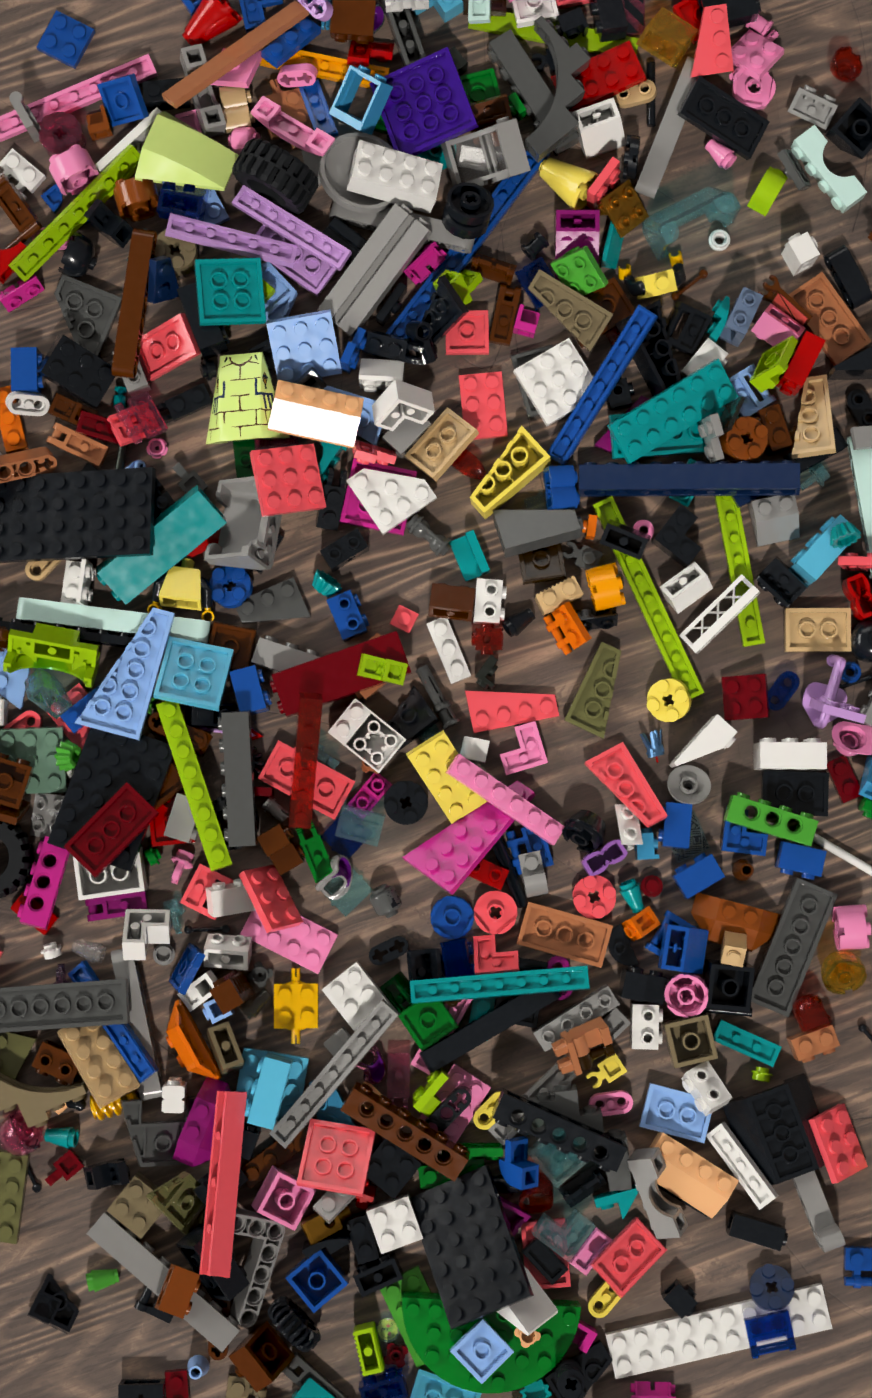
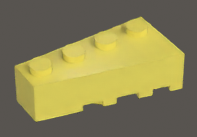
M522 425L512 441L506 446L505 451L495 461L492 469L485 475L470 496L471 504L485 520L493 514L494 510H498L551 464L548 453Z

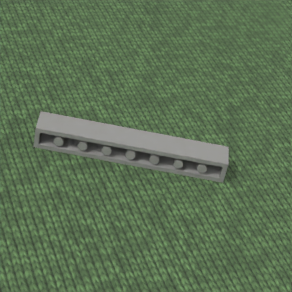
M104 1212L86 1234L153 1293L159 1296L172 1263L164 1256L157 1257L153 1253L155 1249L148 1242L145 1241L142 1244L136 1238L137 1235L128 1228L125 1229L120 1224V1221L111 1214ZM199 1288L196 1293L193 1292L190 1300L192 1302L191 1310L183 1319L217 1349L223 1352L240 1331L239 1323L230 1314L228 1317L222 1314L220 1311L223 1308L214 1300L209 1302L204 1298L206 1293Z

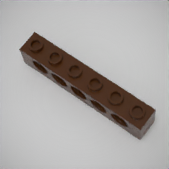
M236 969L213 982L214 988L209 990L223 1015L243 1004L256 993L244 971L237 972Z
M356 1082L340 1109L342 1112L454 1182L469 1160L470 1152H468V1149L463 1144L452 1142L444 1132H436L430 1128L426 1121L422 1119L417 1120L411 1116L407 1109L403 1107L398 1108L393 1105L388 1097L377 1095L365 1083L360 1084ZM370 1102L374 1108L366 1109L363 1103ZM389 1114L393 1120L385 1121L382 1115ZM408 1126L412 1132L404 1133L401 1127ZM427 1138L431 1141V1144L424 1145L420 1142V1139ZM446 1150L450 1155L443 1157L439 1154V1151Z

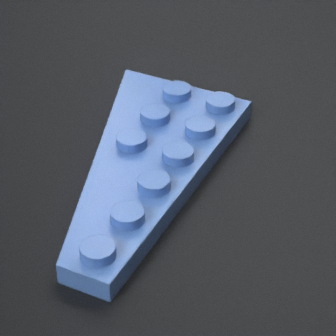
M152 608L139 627L138 632L126 646L121 657L115 662L93 698L90 699L80 717L75 721V724L140 741L175 613Z

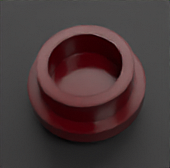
M649 875L642 880L641 890L644 895L656 897L662 892L663 884L657 876Z

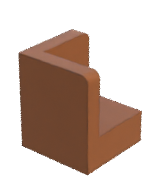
M100 105L101 112L86 116L87 128L92 141L113 136L104 105Z

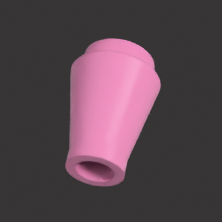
M711 139L705 146V149L719 168L727 170L737 159L733 150L717 142L715 139Z

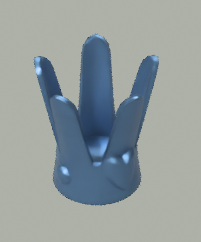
M660 729V741L657 730L650 733L651 744L645 733L640 734L647 749L646 754L648 758L655 757L657 763L659 762L657 756L664 755L665 752L662 744V729Z

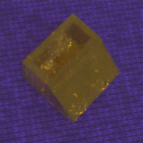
M662 7L647 24L636 45L669 66L676 68L699 29Z

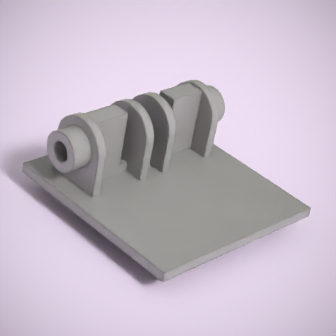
M47 793L35 794L30 836L44 838L45 836H50L65 796Z

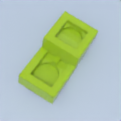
M362 654L357 675L403 686L408 664Z

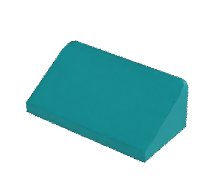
M610 221L600 265L601 267L616 269L624 237L620 238L612 221Z

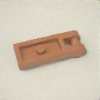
M55 422L53 426L54 431L51 436H48L46 442L101 468L110 448ZM65 434L66 437L64 441H60L59 439L61 435Z

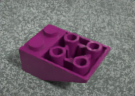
M556 210L555 259L562 257L569 250L577 246L580 248L588 246L596 262L599 263L600 210ZM555 273V279L558 280V281H560L559 278H558V276H557L556 273Z

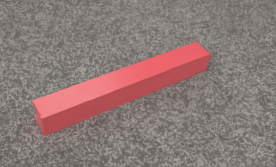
M217 1091L199 1271L201 1275L230 1278L247 1092Z

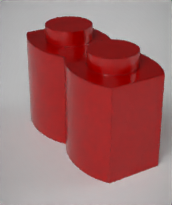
M859 573L842 581V590L846 598L851 601L850 607L854 617L858 621L871 617L872 594L870 593V584L863 573Z

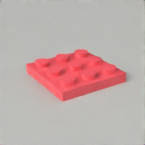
M314 443L252 450L250 452L262 517L326 508Z
M311 1119L297 1177V1186L363 1197L376 1132L365 1127Z

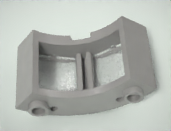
M509 116L497 119V124L461 137L458 136L441 144L453 186L461 182L464 183V181L484 186L488 184L487 180L489 179L492 180V183L514 175L531 171L516 118L509 120Z

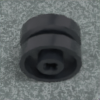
M464 182L456 184L450 188L447 194L446 205L442 213V223L446 230L454 236L462 239L479 238L485 234L494 208V198L483 186L475 183Z

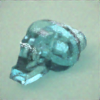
M821 463L815 468L810 467L809 472L812 476L800 484V489L804 491L815 482L823 487L825 485L824 482L831 476Z
M176 898L163 902L164 909L170 910L176 935L183 933L179 916L185 912V907L181 906L180 899Z

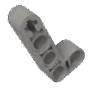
M815 1170L793 1178L792 1181L820 1249L826 1253L846 1245L842 1232L833 1219Z

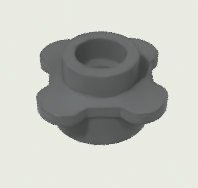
M256 962L252 972L247 974V979L256 983L259 988H264L266 981L273 976L272 969L265 968L262 962Z

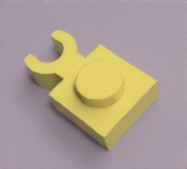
M615 1053L614 1056L606 1057L598 1062L596 1065L600 1070L588 1072L586 1078L597 1077V1082L592 1085L596 1089L601 1086L602 1080L605 1078L608 1083H611L626 1073L627 1070Z

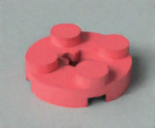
M599 875L586 876L580 879L573 888V904L576 910L584 917L590 919L602 918L608 915L614 908L616 890L605 877ZM596 890L599 892L598 897H600V900L591 903V898L588 894L590 892L594 893Z
M495 890L488 891L478 898L474 907V919L480 929L491 934H503L514 926L517 918V906L510 895ZM491 907L501 908L499 912L501 916L499 918L496 916L490 917Z

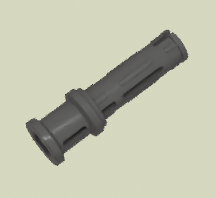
M425 665L417 669L415 672L418 674L435 706L433 711L435 714H438L443 724V730L461 721L460 718H457L451 708L452 703L449 700L446 701L429 666Z

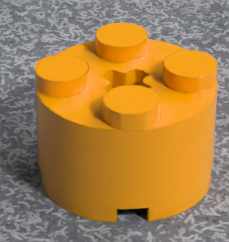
M616 562L585 570L595 611H602L626 604L624 593L620 592L623 589L621 577H616L618 575Z

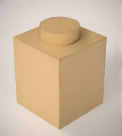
M725 931L721 946V964L743 967L747 951V934Z

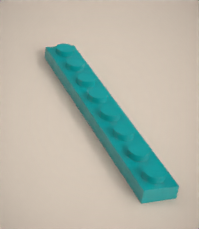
M588 965L410 981L412 1004L590 989Z

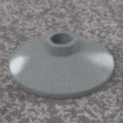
M682 765L675 768L669 774L667 788L675 800L684 804H698L708 797L711 790V782L708 775L702 769L692 765Z

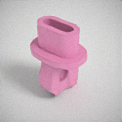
M178 849L176 856L171 858L176 865L171 883L177 885L183 870L193 868L192 860L195 856L194 854Z

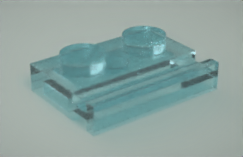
M343 804L335 836L378 847L386 815Z

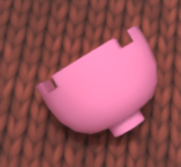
M681 972L673 976L667 983L664 991V998L668 1009L675 1015L683 1018L699 1015L706 1008L709 999L705 980L695 973Z

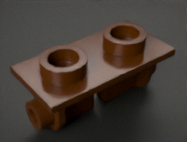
M476 253L473 257L470 271L481 273L483 278L510 286L517 265Z

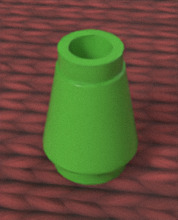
M117 1269L91 1270L90 1273H86L89 1291L97 1292L120 1282Z

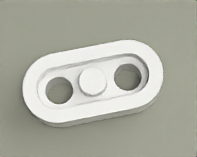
M13 391L5 399L6 407L11 413L17 415L43 416L50 408L48 399L41 393ZM15 399H19L17 403H13ZM36 401H40L38 405H34Z

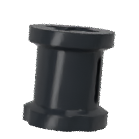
M536 232L526 245L523 244L521 246V250L530 260L534 261L536 255L543 248H547L549 243L539 232Z

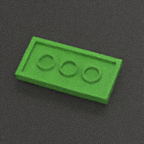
M417 1265L403 1272L402 1280L380 1289L418 1368L424 1365V1362L417 1355L407 1335L401 1306V1291L431 1293L421 1269Z

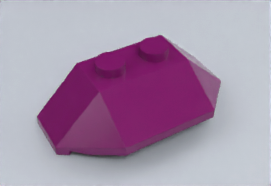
M206 1077L178 1138L172 1159L191 1167L210 1160L217 1091L231 1092L229 1083Z

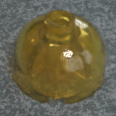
M839 950L829 954L821 965L822 981L826 989L835 994H846L845 990L850 989L855 991L864 984L867 978L865 966L859 956L848 950Z

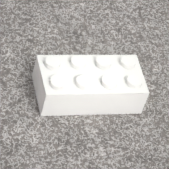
M359 140L352 161L347 190L393 204L396 203L400 206L404 204L408 208L430 214L436 202L443 164Z

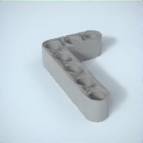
M236 1208L234 1234L253 1237L243 1268L247 1273L246 1278L250 1284L234 1297L230 1308V1315L243 1328H250L258 1318L285 1234V1227L257 1212Z

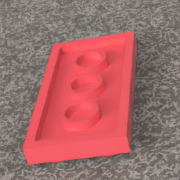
M279 740L257 778L333 820L336 819L356 782Z

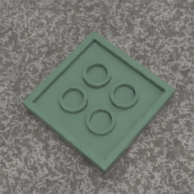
M64 726L0 729V753L9 755L8 760L17 762L18 758L31 762L30 767H34L25 794L62 793L67 791V772L59 770V766H56L57 759L54 757L57 753L56 747L60 746V741L65 742Z

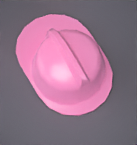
M847 721L838 722L833 727V746L841 754L850 757L857 754L872 755V727Z

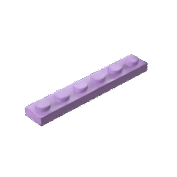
M245 185L242 186L231 202L234 207L338 271H341L352 254L351 250Z
M170 213L165 236L250 258H261L262 261L290 268L294 266L298 245Z

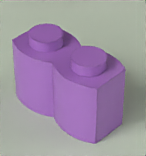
M611 840L605 843L599 851H593L585 855L580 863L589 876H595L602 873L609 864H616L622 861L628 852L621 845L620 840Z

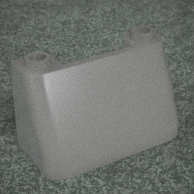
M254 476L219 480L216 498L225 507L224 516L227 523L221 527L218 544H208L204 560L211 565L252 570L271 569L274 563L282 514L262 517Z

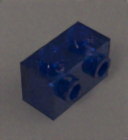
M392 1367L386 1369L384 1374L364 1376L362 1381H359L361 1398L408 1397L409 1389L402 1368Z

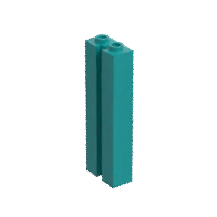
M196 485L154 519L153 555L106 558L96 567L98 574L96 577L102 585L105 586L107 584L112 589L111 594L117 601L122 600L126 605L227 523L226 518L215 504L209 500L201 488Z

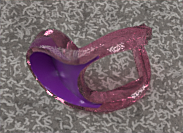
M375 1044L369 1050L374 1055L373 1062L370 1064L359 1062L356 1066L364 1071V1080L371 1085L380 1083L386 1071L383 1057Z

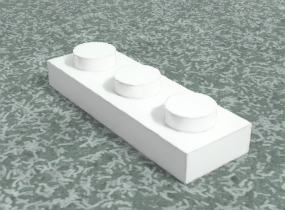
M439 618L427 623L426 625L450 683L454 684L471 677L449 620Z

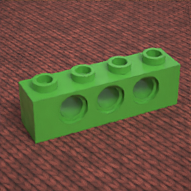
M737 792V796L730 795L723 821L804 846H812L819 822L813 819L814 815L801 812L798 815L792 813V808L782 805L778 809L771 806L772 802L758 799V802L749 800L750 795ZM748 806H752L755 809V816L751 819L745 815V809ZM770 812L776 815V822L773 825L768 824L766 821V816ZM790 819L796 820L798 825L797 829L793 832L787 827Z

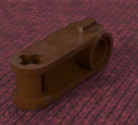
M159 713L151 714L148 719L150 729L155 735L167 740L163 726L159 725L156 728L154 724L161 721ZM186 724L196 755L203 757L213 736L201 729Z

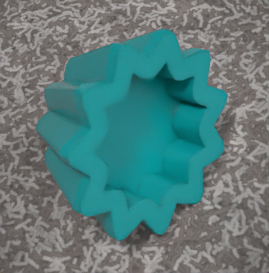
M842 522L837 524L830 532V545L833 548L839 547L840 549L844 546H850L852 543H856L857 539L861 538V532L852 523Z
M317 569L312 583L314 589L326 597H331L342 589L341 584L323 570Z
M542 1379L520 1390V1393L523 1395L521 1398H548L552 1393L548 1390L549 1384H544Z

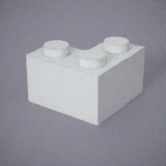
M397 379L389 385L372 405L375 426L394 431L404 419L423 425L435 412L431 391Z
M126 909L122 937L123 960H146L148 944H170V910Z

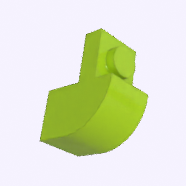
M770 166L747 206L766 217L788 177L781 170Z
M466 269L462 273L445 270L439 276L445 275L465 305L472 301L470 293L483 280L481 273ZM439 277L433 282L435 290L438 287L437 281Z

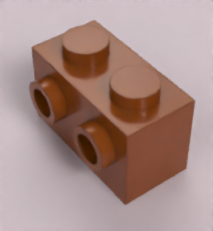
M171 1264L154 1308L183 1319L191 1310L192 1302L190 1300L193 1292L196 1293L201 1283L199 1279L200 1274Z

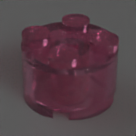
M55 112L43 117L40 124L39 139L50 157L69 150L75 144H79L81 148L85 149L86 137L74 115L66 112Z

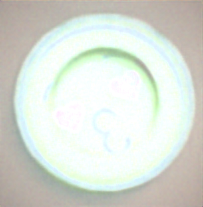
M385 1318L377 1325L376 1331L381 1341L389 1343L397 1338L399 1329L393 1319Z

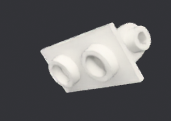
M615 804L621 845L627 851L633 850L634 845H643L639 819L624 804Z

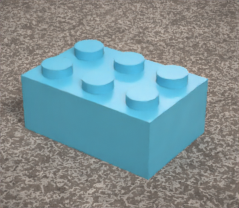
M841 514L836 518L832 516L819 529L822 531L821 534L817 532L805 544L807 549H802L791 560L793 565L790 569L808 586L815 582L847 547L844 546L840 549L839 547L833 548L830 545V532L832 528L842 522H849Z
M270 1052L265 1057H261L256 1071L260 1073L259 1079L256 1078L253 1082L250 1093L254 1095V1098L247 1104L244 1115L248 1117L247 1123L271 1130L274 1129L294 1059Z

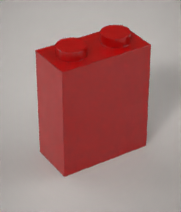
M809 331L804 333L794 349V355L788 362L787 370L781 375L780 381L776 385V387L780 388V392L788 396H795L799 392L826 340Z

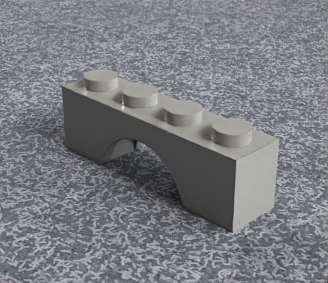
M202 44L181 48L180 62L185 77L207 62ZM209 85L192 97V101L202 133L211 138L225 134L226 121L221 105L215 98L212 86Z
M660 1148L636 1149L627 1160L628 1168L632 1172L636 1189L639 1191L643 1202V1208L650 1220V1227L654 1231L656 1239L680 1238L688 1227V1223L682 1207L668 1201L659 1191L657 1179L666 1168Z

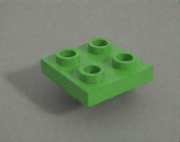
M577 246L569 250L562 257L553 260L550 264L561 283L583 296L603 288L609 283L588 246L582 248Z

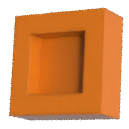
M589 514L588 519L583 520L584 529H582V533H586L585 539L594 540L598 515Z

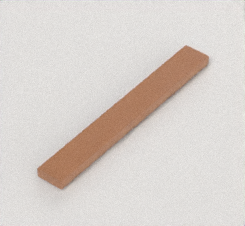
M293 1L163 92V99L177 109L305 19L309 12L300 3Z

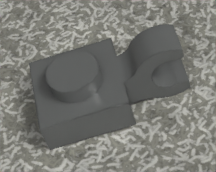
M179 462L173 467V470L182 479L177 484L185 493L196 485L202 491L208 488L207 484L195 470L188 473Z

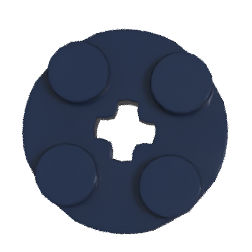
M766 1264L758 1268L751 1276L749 1283L750 1294L753 1302L759 1308L765 1311H777L789 1305L794 1295V1281L784 1268ZM775 1283L778 1291L768 1293L766 1284Z

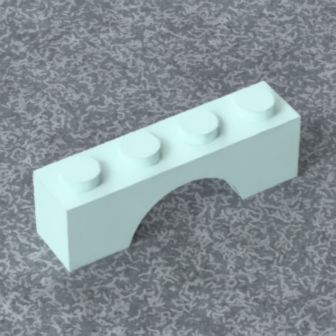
M813 125L794 139L791 151L796 159H800L803 162L806 172L817 180L819 189L823 193L828 194L833 207L836 210H840L843 214L861 201L867 191L854 175L841 177L827 169L823 161V150L828 141L818 128Z

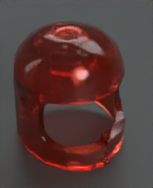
M816 994L804 995L793 1003L792 1011L801 1032L834 1022L831 1015L829 1016L826 1013L822 999Z
M539 1172L538 1187L523 1190L519 1197V1207L527 1213L537 1214L546 1212L553 1206V1182L545 1173ZM542 1193L541 1196H534V1195H533V1194ZM526 1197L529 1198V1205H525L523 1202Z

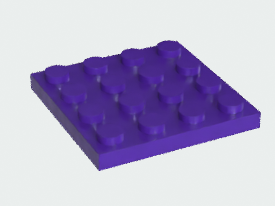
M448 47L384 76L387 78L386 83L393 86V89L381 116L394 150L416 156L479 127ZM371 82L370 86L374 94L377 85Z

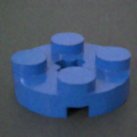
M222 566L212 572L209 585L212 589V599L224 608H237L243 604L242 602L247 597L249 599L253 591V581L245 569ZM229 582L236 584V587H232V591L226 588Z

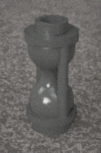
M416 514L406 525L410 534L417 538H424L429 542L430 549L437 557L440 554L444 556L452 547L449 544L451 542L449 538L447 539L441 534H435L430 529V524L425 520L424 516L420 517Z

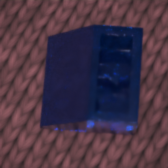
M164 181L157 205L159 217L169 219L170 213L203 221L210 189L195 188V185L190 184L177 186L176 183Z

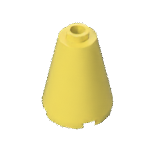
M554 158L543 160L539 166L540 177L572 210H583L587 206V190L599 174Z

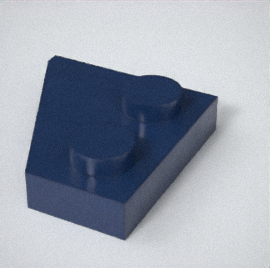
M167 256L151 258L149 260L148 302L156 304L178 298L177 289L179 286L171 258Z

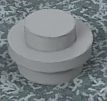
M159 944L153 951V958L159 965H168L175 958V950L169 944Z

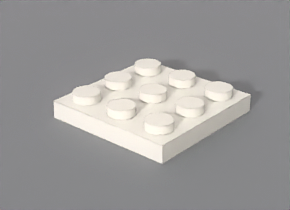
M570 338L513 371L546 427L574 410L593 379L592 374Z

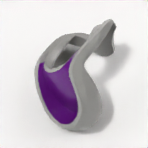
M336 855L331 859L330 865L333 871L315 885L317 891H322L331 900L342 898L351 887L353 870L350 861L344 855ZM341 877L344 880L343 886L334 894H330L324 887L330 880Z

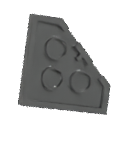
M62 274L54 295L74 342L100 357L120 310L122 298Z

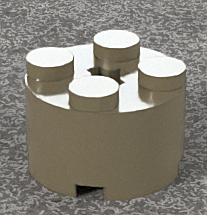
M165 229L157 236L154 257H170L176 277L190 274L195 269V259H199L197 245L165 236Z

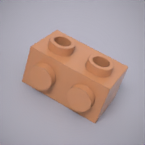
M828 1022L787 1037L794 1059L797 1061L802 1060V1063L814 1060V1055L823 1053V1055L836 1051L835 1048L840 1046L833 1025Z

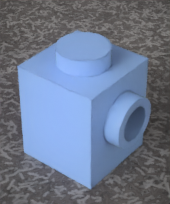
M214 998L203 1003V1013L208 1021L211 1020L212 1024L235 1013L233 1009L223 1015Z

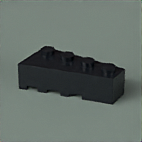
M660 299L645 307L656 314L658 318L633 357L653 397L681 380L677 361L673 358L671 350L673 347L671 339H668L666 320L665 317H662L660 310L662 307ZM632 315L615 324L620 334Z

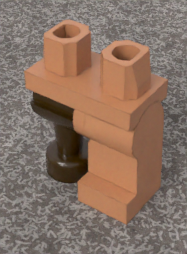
M601 1016L574 1027L568 1032H561V1039L551 1044L556 1057L564 1054L567 1056L557 1060V1065L562 1075L574 1071L576 1076L583 1074L582 1071L592 1068L593 1060L603 1055L607 1058L615 1055L609 1027ZM601 1044L600 1047L590 1049V1048H592V1047H595V1046Z

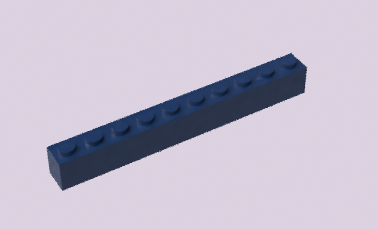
M790 460L783 461L782 463H773L772 461H761L760 463L740 461L731 464L726 461H718L715 464H707L704 461H697L693 464H685L681 461H675L672 464H663L657 461L650 464L608 462L598 465L595 462H586L584 465H579L580 497L799 495L800 463Z

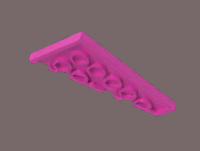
M518 780L508 786V788L529 802L535 796L533 790ZM486 802L402 858L453 895L514 822V819L491 803Z

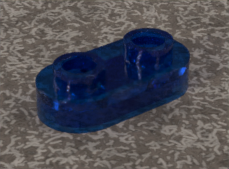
M786 671L777 677L768 690L769 710L778 711L787 704L799 687L800 681L797 674L792 671ZM785 679H789L791 681V685L789 687L784 685ZM772 696H776L778 698L777 704H773L771 702Z

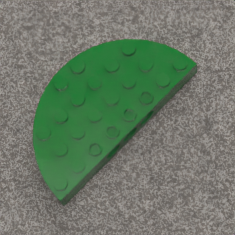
M401 1291L403 1320L407 1335L417 1355L441 1379L461 1389L477 1393L510 1392L530 1385L546 1375L557 1365L570 1347L578 1328L581 1306L577 1300L550 1299L558 1309V1313L536 1329V1331L540 1332L541 1338L528 1348L522 1347L519 1337L514 1335V1330L517 1327L499 1313L494 1312L483 1317L511 1346L514 1353L481 1384L450 1352V1348L478 1320L459 1328L451 1329L439 1293Z

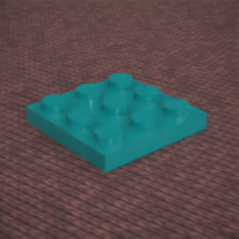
M261 258L195 259L200 326L266 323Z

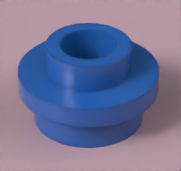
M846 662L841 680L846 683H855L861 676V669L855 662ZM846 670H852L853 676H848Z

